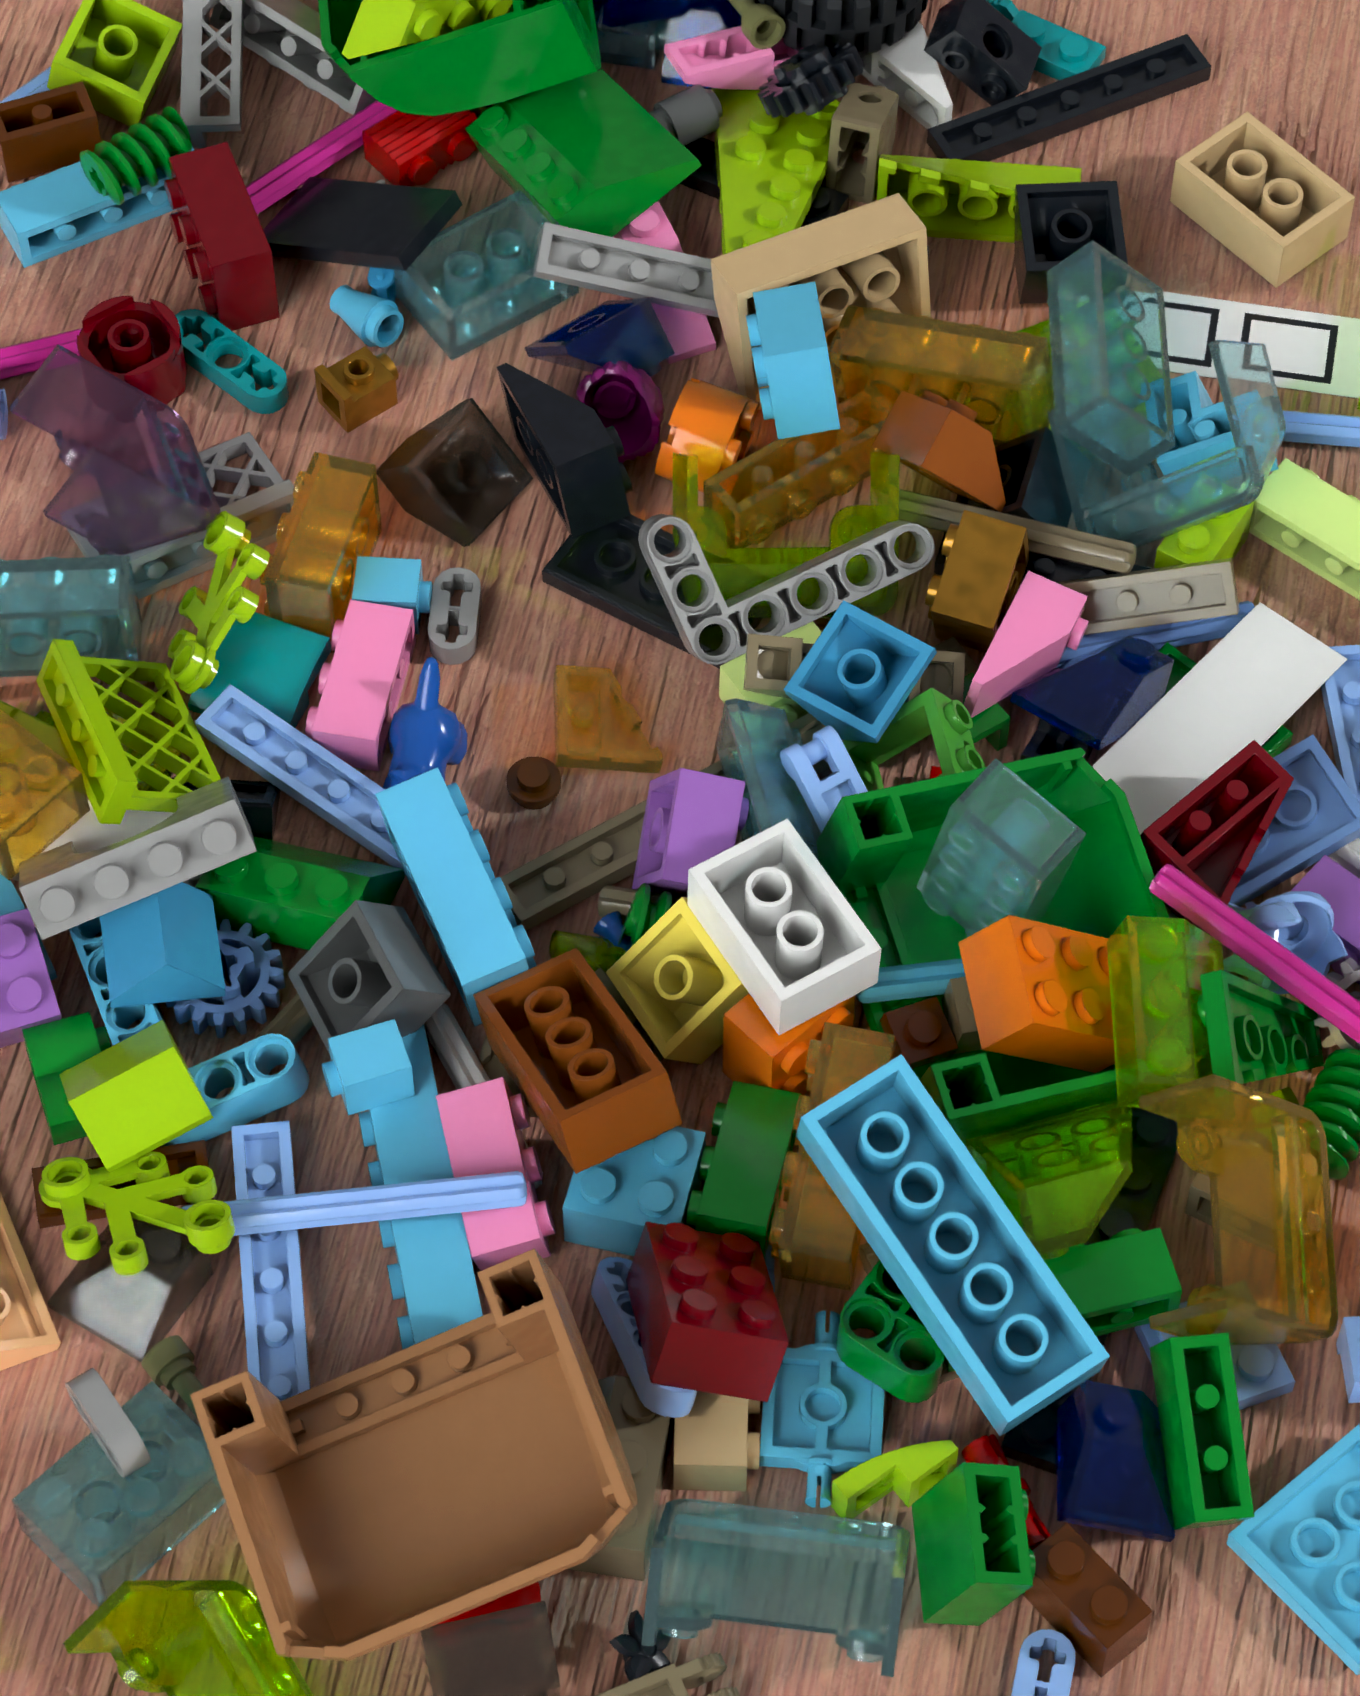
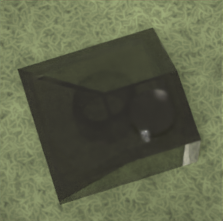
M473 398L464 400L408 437L374 471L405 512L463 547L470 546L533 479Z
M132 1218L136 1237L141 1238L145 1243L149 1260L147 1267L134 1275H120L114 1271L109 1254V1248L113 1240L108 1224L99 1236L101 1243L100 1251L89 1259L80 1260L47 1301V1304L52 1310L142 1363L146 1353L165 1338L213 1275L210 1255L199 1252L195 1246L190 1244L187 1235Z

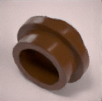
M526 757L514 763L509 769L506 777L507 790L509 795L520 806L531 810L542 809L548 806L559 794L561 774L557 766L548 759Z

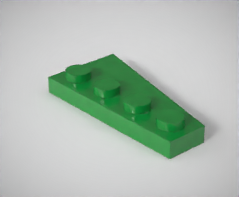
M1223 970L1200 974L1202 993L1198 996L1197 1006L1200 1019L1207 1028L1215 1090L1324 1066L1319 1027L1314 1026V1020L1318 1015L1312 1009Z

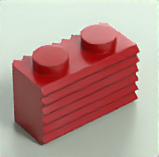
M397 110L362 131L365 159L392 185L413 187L415 185H424L435 174L437 175L440 169L445 170L448 164L452 165L454 161H463L473 151H476L477 146L465 128L474 122L477 116L470 110L437 116L408 114Z

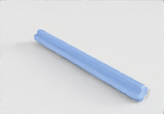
M512 1171L223 1202L227 1203L231 1209L235 1226L234 1236L518 1207L526 1203L527 1184L522 1172ZM185 1205L181 1209L187 1210L192 1205ZM182 1234L183 1239L188 1240L187 1235Z

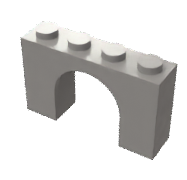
M229 776L177 797L178 809L173 815L133 837L85 853H77L71 841L20 862L19 890L41 940L256 852L251 828Z

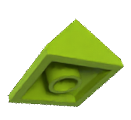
M163 1020L59 1074L70 1106L109 1173L213 1119Z

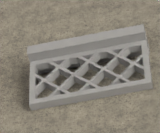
M250 432L59 510L63 524L102 583L105 597L113 610L214 568L217 555L205 549L203 543L210 524L222 511H227L243 520L246 525L245 528L251 531L249 543L252 542L261 548L306 529L297 489L290 479L285 481L282 479ZM246 453L251 458L246 469L225 466L227 461ZM190 476L203 478L198 489L177 486L180 480ZM217 480L238 483L233 494L211 491ZM251 485L266 487V489L246 497ZM139 497H156L150 509L129 506L132 500ZM169 500L190 503L185 514L164 511ZM203 505L219 507L198 517ZM94 516L108 517L102 529L81 526L79 523ZM121 520L142 523L137 534L116 531ZM156 525L172 527L150 537ZM107 545L123 547L120 550H117L113 553L101 557Z

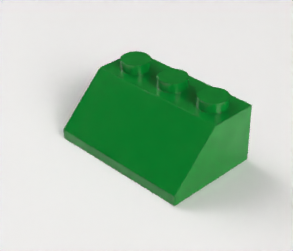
M253 836L256 852L203 873L195 888L212 895L217 930L220 929L223 919H229L231 931L236 932L247 922L252 925L254 938L267 933L270 936L271 942L310 950L355 900L391 905L405 878V873L401 868Z

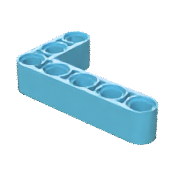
M100 917L69 929L113 1046L161 1020L165 1022L158 1003L110 1008L102 935L94 938L96 934L101 932ZM143 1019L138 1026L128 1029L133 1022ZM271 1033L255 1038L188 1068L213 1119L160 1147L205 1140L206 1142L231 1131V1126L244 1125L301 1098L308 1088L310 1079L308 1070L292 1042L281 1034ZM287 1064L277 1074L268 1075L277 1065ZM234 1087L225 1097L215 1099L222 1090Z

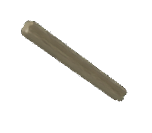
M899 488L891 489L884 501V515L888 519L896 521H907L920 524L926 528L947 532L951 523L959 525L963 511L968 510L1026 527L1029 552L1121 574L1130 573L1136 561V545L1123 540Z

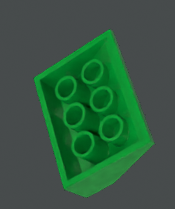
M602 69L496 103L493 107L486 109L478 119L465 128L491 169L544 222L610 237L617 234L702 166L698 158Z

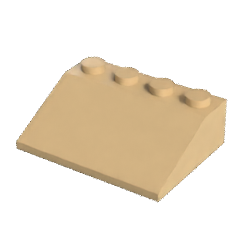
M899 193L710 259L714 300L738 390L741 395L760 402L759 410L762 409L759 389L769 386L758 388L746 315L756 314L753 292L815 281L833 383L932 348L926 226Z

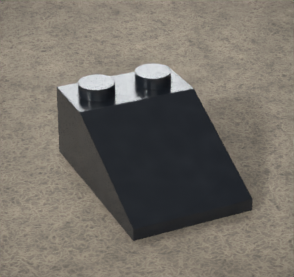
M508 363L497 366L514 438L571 537L574 539L631 515L626 493L633 491L624 465L618 461V457L623 456L625 453L615 427L611 425L605 428L593 408Z

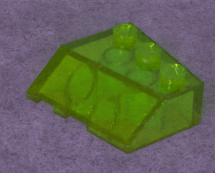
M1130 1095L966 1140L967 1150L1042 1259L1060 1257L1068 1252V1247L1086 1243L1132 1173V1103Z

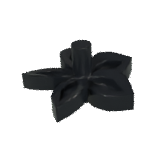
M638 1610L630 1613L628 1619L629 1635L621 1634L610 1640L609 1643L619 1653L623 1654V1660L625 1661L624 1670L629 1681H632L670 1665V1661L662 1651L667 1647L672 1633L660 1629L648 1635L645 1622Z

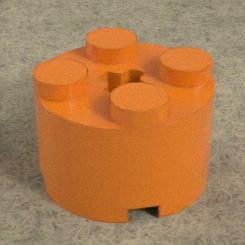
M695 378L688 380L670 417L668 425L671 428L667 443L663 441L661 443L655 466V474L710 496L726 500L736 475V471L733 470L737 459L742 461L745 459L754 435V431H751V428L757 416L760 402L703 380L700 381Z

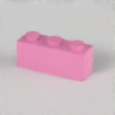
M350 600L345 619H337L334 624L331 649L335 652L332 662H324L322 665L318 683V691L322 696L319 706H311L308 711L305 735L354 768L373 771L380 770L388 742V731L393 715L397 710L416 643L413 609Z
M500 1077L436 1095L453 1177L519 1171L523 1173L526 1180L527 1200L522 1206L461 1212L471 1257L480 1271L534 1248L542 1258L551 1256L547 1236L556 1233L555 1225L547 1200L538 1202L534 1182L543 1180V1174L535 1147L526 1148L522 1129L531 1127V1122L522 1093L513 1095L504 1078Z

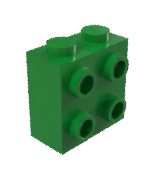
M962 1462L912 1504L924 1623L980 1626L1033 1586L1032 1580L1035 1575L1036 1562L1032 1549L1028 1547L1026 1518L1029 1502L1027 1493L1021 1486L1019 1466Z

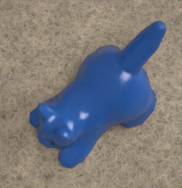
M429 657L424 662L414 702L402 705L393 715L388 731V743L393 757L383 785L384 789H388L437 767L445 781L447 764H459L467 752L468 734L464 725L458 721L454 712L443 707L438 702L440 672L438 661L434 657Z

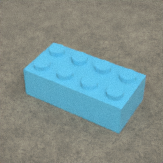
M437 767L375 795L390 842L400 860L405 875L470 1018L476 1027L482 1024L473 995L537 965L533 958L535 952L523 925H517L511 910L513 905L500 876L495 878L489 863L491 858L479 830H473L467 816L469 811L457 783L446 786Z

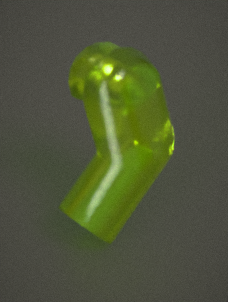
M555 930L552 933L549 945V955L551 958L577 948L594 972L600 967L606 972L626 953L623 948L614 946L606 938Z

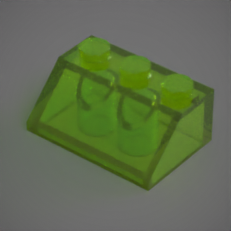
M1126 916L1107 940L1118 1107L1232 1111L1235 1108L1233 1086L1214 1089L1207 1028L1200 1019L1197 1006L1198 996L1202 993L1200 974L1218 970L1224 971L1222 943L1184 918Z

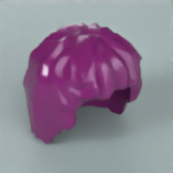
M608 361L602 367L594 369L592 374L584 376L578 385L574 399L593 408L605 428L611 425L615 427L625 453L623 456L618 457V461L624 463L627 459L634 460L637 456L642 457L652 452L660 439L661 423L664 419L665 408L660 388L654 384L650 376L643 369H636L627 361H617L615 364Z

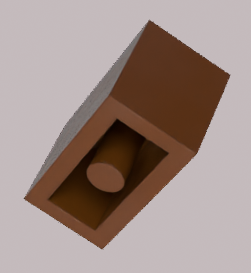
M83 81L0 104V163L8 183L80 161V152L84 150L93 152L95 144L101 142L97 115Z
M1068 1522L1032 1550L1036 1562L1035 1575L1032 1580L1033 1586L1022 1595L1057 1632L1064 1634L1071 1641L1075 1651L1100 1677L1104 1676L1147 1639L1153 1610Z

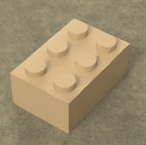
M1248 111L1175 161L1170 197L1171 203L1276 288L1347 238L1355 197Z

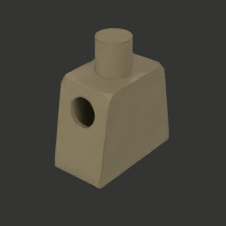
M850 84L848 92L843 96L832 116L825 186L849 195V200L867 204L875 200L878 186L879 157L881 154L891 155L894 146L899 95L895 91L880 85ZM860 149H864L862 156L866 157L863 164L855 162L852 158L853 153Z

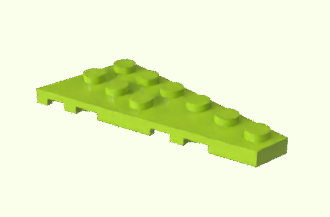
M711 88L718 97L723 111L722 117L719 118V129L716 130L715 135L718 187H720L719 211L722 215V255L801 227L827 173L831 119L840 103L836 99L826 105L822 111L809 116L805 112L798 114L793 112L783 118L782 114L772 118L771 115H767L757 95L760 90Z

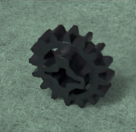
M850 42L842 45L834 43L829 48L827 45L817 48L813 44L800 49L796 55L777 64L773 70L775 75L767 78L768 83L759 87L760 92L757 95L767 115H771L772 118H776L781 114L785 118L793 112L795 114L805 112L809 116L822 111L826 105L835 99L843 97L848 92L847 85L855 82L854 77L864 72L862 68L865 65L855 45H851Z

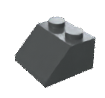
M355 900L287 973L328 1052L327 1038L395 1019L401 1038L412 1034L451 996L404 907Z

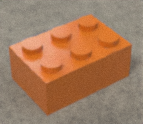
M1008 915L958 942L982 1050L1097 1073L1147 1048L1142 1026L1143 1015L1136 1001L1130 976V960L1124 951L1123 942L1013 915Z

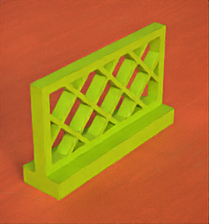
M52 640L36 682L99 823L120 825L126 810L175 813L178 809L177 797L192 792V790L183 785L186 781L201 788L221 780L174 680L170 677V671L166 663L80 656L73 640ZM90 677H97L110 686L106 689L92 681ZM137 681L154 682L158 692L150 690ZM122 692L143 704V706L138 708L117 694ZM104 707L127 721L122 724L108 716ZM153 711L172 721L175 726L172 728L150 715V713ZM139 727L160 740L155 743L133 729ZM121 743L140 753L143 757L138 759L123 750ZM172 746L189 756L191 762L185 761L166 749ZM155 762L177 776L172 779L151 767L150 764ZM137 778L158 791L138 790Z

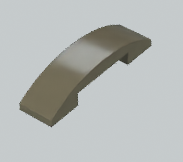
M748 634L744 690L790 698L783 689L814 644L803 643V638ZM936 650V655L903 704L931 687L948 698L959 700L963 704L966 653Z

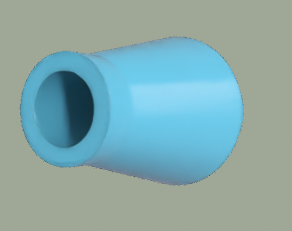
M348 285L338 287L331 296V311L339 315L367 346L387 347L394 343L401 334L404 318L395 302L355 290Z

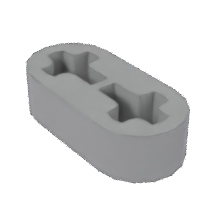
M461 567L449 568L441 572L433 584L428 623L429 646L433 657L444 664L455 665L468 661L475 654L482 609L481 584L477 575L469 569ZM454 590H464L461 595L460 606H452L451 597L454 594ZM450 626H459V635L456 638V642H446L449 637Z
M94 1368L65 1383L68 1394L80 1416L117 1472L123 1478L151 1462L150 1455L140 1435Z

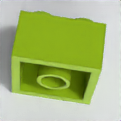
M83 0L52 61L47 88L52 90L83 81L94 110L128 126L138 122L141 123L176 52L182 31V23L133 0Z

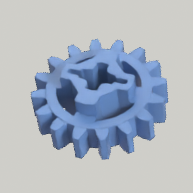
M223 919L217 933L223 976L230 984L229 987L225 984L226 996L165 1002L167 1008L174 1007L176 1021L179 1024L187 1022L192 1018L194 1033L198 1035L203 1033L208 1025L215 1026L217 1038H224L227 1027L234 1025L241 1035L247 1034L246 1021L251 1018L261 1024L267 1022L264 1006L279 1008L281 1004L279 990L286 986L281 953L279 949L272 950L270 936L264 933L254 939L252 925L247 922L238 932L231 931L229 919Z

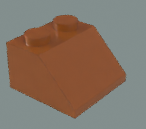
M902 390L872 447L952 493L999 512L1003 510L1006 504L992 432L974 422L978 413L953 399L947 401L928 390H924L921 397Z

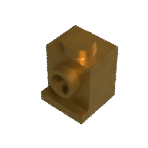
M364 346L328 368L323 364L314 368L318 402L347 433L398 404L396 380L399 379V374L395 364L385 353L375 356Z

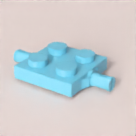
M826 1311L816 1313L814 1344L786 1349L768 1402H763L759 1466L796 1468L807 1472L805 1504L816 1508L818 1485L821 1486L820 1508H826L831 1505L832 1474L843 1471L847 1472L869 1459L882 1455L884 1389L849 1368L840 1360L836 1351L840 1314L834 1311H830L829 1332H825Z

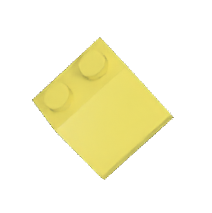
M681 897L605 972L664 1059L702 1064L723 1044L724 1013L749 993L688 907L686 897Z

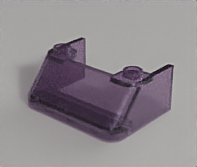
M57 344L9 407L11 413L54 435L56 444L61 450L59 453L60 459L69 468L74 470L43 510L45 517L87 538L88 542L99 552L108 556H112L114 553L127 555L207 530L220 514L219 504L189 427L184 419L163 402Z

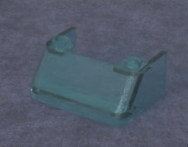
M1215 340L1208 343L1235 447L1160 478L1157 477L1152 462L1142 455L1127 454L1116 458L1104 411L1053 409L1048 411L1047 414L1077 530L1131 542L1138 548L1252 503L1262 491L1286 433L1285 418L1265 344Z
M699 1499L671 1500L665 1505L651 1547L641 1645L654 1647L659 1628H662L661 1632L669 1637L680 1639L695 1638L698 1636L699 1630L711 1627L713 1619L836 1634V1644L847 1649L846 1655L849 1658L862 1662L882 1661L881 1676L894 1677L910 1532L903 1527L877 1521Z

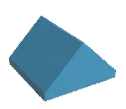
M843 600L783 690L786 695L824 726H832L842 740L877 743L937 651L925 642Z
M181 882L99 916L110 1008L226 996L212 895Z

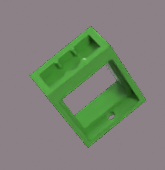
M932 687L901 706L877 743L851 740L842 741L868 792L884 788L878 765L932 734L942 774L937 777L985 767L982 757L974 747L970 729L973 727V721L967 708L959 700H952Z

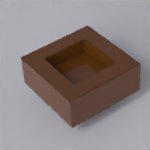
M936 996L886 1012L880 1019L881 1026L895 1058L902 1054L912 1069L953 1056L959 1048Z

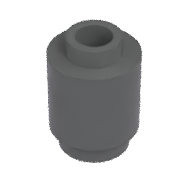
M696 84L654 104L653 111L649 112V114L685 146L719 129V118L722 117L723 111L716 94L712 90L706 91L701 85Z

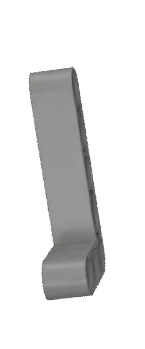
M654 515L643 523L638 536L642 554L685 648L697 659L714 665L726 663L745 654L748 634L783 636L837 610L843 600L852 603L921 570L929 564L935 549L933 537L926 528L920 524L897 520L889 522L732 598L724 600L694 531L687 522L672 515ZM670 524L678 531V545L671 553L662 555L655 548V534L661 527ZM909 531L915 538L916 548L911 557L901 561L895 555L894 544L900 534ZM861 554L867 560V574L860 582L852 584L846 577V564L853 556ZM694 574L700 580L701 592L693 602L681 603L676 592L677 585L683 577ZM813 577L819 584V597L813 604L804 607L798 601L797 588L802 581ZM767 601L771 607V619L765 627L755 630L748 621L749 610L756 602ZM718 624L723 632V641L720 647L713 652H703L699 644L700 633L706 626Z

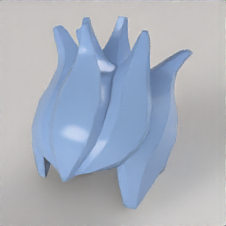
M1289 891L1273 896L1259 905L1252 901L1245 903L1247 909L1228 903L1230 908L1325 977L1330 969V964L1348 956L1342 940L1333 930L1334 913L1332 908H1330L1331 905L1320 894L1311 891ZM1235 953L1213 965L1214 971L1235 972L1248 977L1249 982L1279 995L1289 994Z

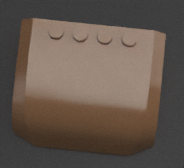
M535 1248L477 1272L491 1309L490 1313L280 1401L246 1370L190 1394L277 1655L282 1657L351 1661L587 1561L607 1546L636 1506L637 1493L630 1467L563 1287Z

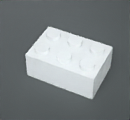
M788 818L688 869V907L778 1035L789 1031L878 983L882 948Z

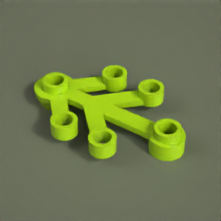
M222 511L215 517L204 538V548L217 555L208 593L196 586H192L185 593L179 605V614L194 623L198 629L197 636L185 629L179 630L173 637L167 652L168 657L174 660L171 666L170 677L179 682V688L188 694L194 693L199 688L205 689L211 684L219 668V661L215 659L216 651L235 620L244 624L255 613L259 603V596L241 586L246 577L252 580L258 579L267 567L270 553L252 542L249 543L251 531L245 528V522L227 511ZM233 558L237 559L236 565L230 573Z
M151 1151L110 1173L106 1170L105 1166L92 1170L88 1168L87 1163L83 1159L77 1157H64L54 1160L42 1171V1180L39 1183L41 1200L50 1207L62 1209L66 1226L62 1232V1241L66 1255L72 1260L89 1259L95 1256L101 1248L96 1226L91 1222H87L85 1204L106 1211L113 1240L109 1248V1254L114 1271L120 1275L137 1274L144 1270L149 1262L145 1243L141 1238L136 1237L132 1218L185 1234L190 1244L204 1254H215L225 1250L230 1245L231 1238L235 1233L229 1205L223 1201L212 1199L217 1193V1186L213 1170L207 1166H192L182 1173L170 1176L165 1155L160 1152ZM131 1180L136 1182V1185L120 1189L110 1187ZM182 1195L186 1202L194 1205L185 1210L158 1201Z

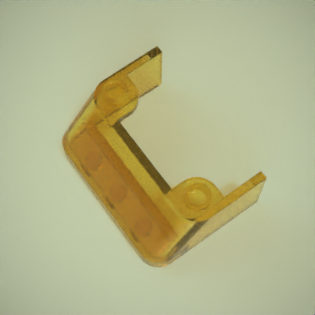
M1215 1074L1140 1096V1109L1177 1121L1178 1136L1176 1145L1181 1159L1195 1172L1210 1177L1215 1285L1208 1284L1193 1289L1188 1297L1187 1306L1184 1308L1149 1316L1150 1328L1178 1337L1229 1332L1230 1345L1309 1343L1331 1337L1338 1325V1304L1327 1139L1324 1127L1317 1115L1308 1108Z

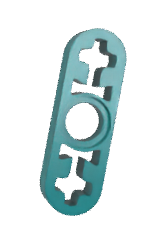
M187 309L175 315L180 326L184 357L187 364L255 413H274L286 405L289 399L287 376L282 367L205 311ZM200 332L202 333V340L196 336ZM227 354L237 355L242 358L240 364L232 368H222L215 364L219 357ZM255 383H257L262 388L256 390ZM272 385H274V388H273V389H271V390L268 389L269 387H271Z

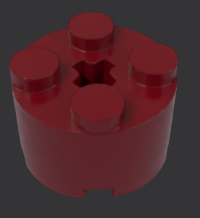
M119 296L101 302L86 314L82 320L83 328L79 336L77 334V348L85 388L94 402L104 409L111 411L115 418L122 421H130L136 419L140 414L162 408L174 398L184 393L187 371L180 326L176 316L166 305L150 299V304L134 302L133 296Z

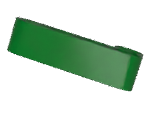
M879 1260L846 1302L840 1313L836 1351L840 1360L849 1368L896 1398L908 1403H920L928 1400L936 1393L940 1384L945 1355L926 1327L916 1321L918 1316L905 1296L890 1292L886 1288L896 1285V1283ZM867 1328L874 1331L877 1336L862 1338L856 1335L853 1330ZM918 1360L923 1362L928 1368L913 1370L905 1366L903 1362Z

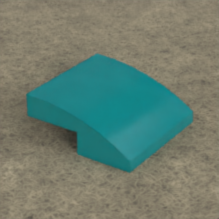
M257 612L244 624L235 620L216 651L215 659L219 661V668L215 678L207 688H199L191 694L188 702L189 710L202 714L231 684L296 728L310 704L308 690L331 652L330 638Z

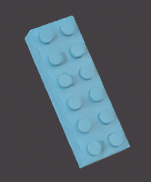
M902 1054L800 1117L796 1133L797 1139L999 1437L1100 1372L1109 1359V1354Z

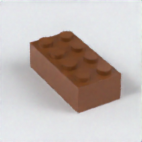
M577 948L473 995L491 1049L576 1174L683 1124L666 1069Z

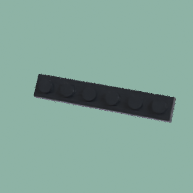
M1185 34L929 128L927 143L937 158L989 162L1210 79L1211 65L1189 35Z

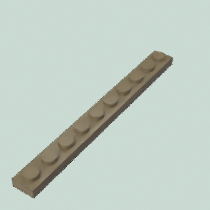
M953 636L934 646L939 651L966 653L964 677L972 672L974 675L979 668L978 665ZM808 713L699 772L745 781L743 797L748 798L749 811L797 786L783 767L780 751L794 743L802 746L812 741L813 733L826 726ZM825 760L813 765L817 774L830 768ZM647 799L500 877L512 902L513 908L511 910L517 925L522 924L525 931H528L601 891L603 886H611L634 874Z

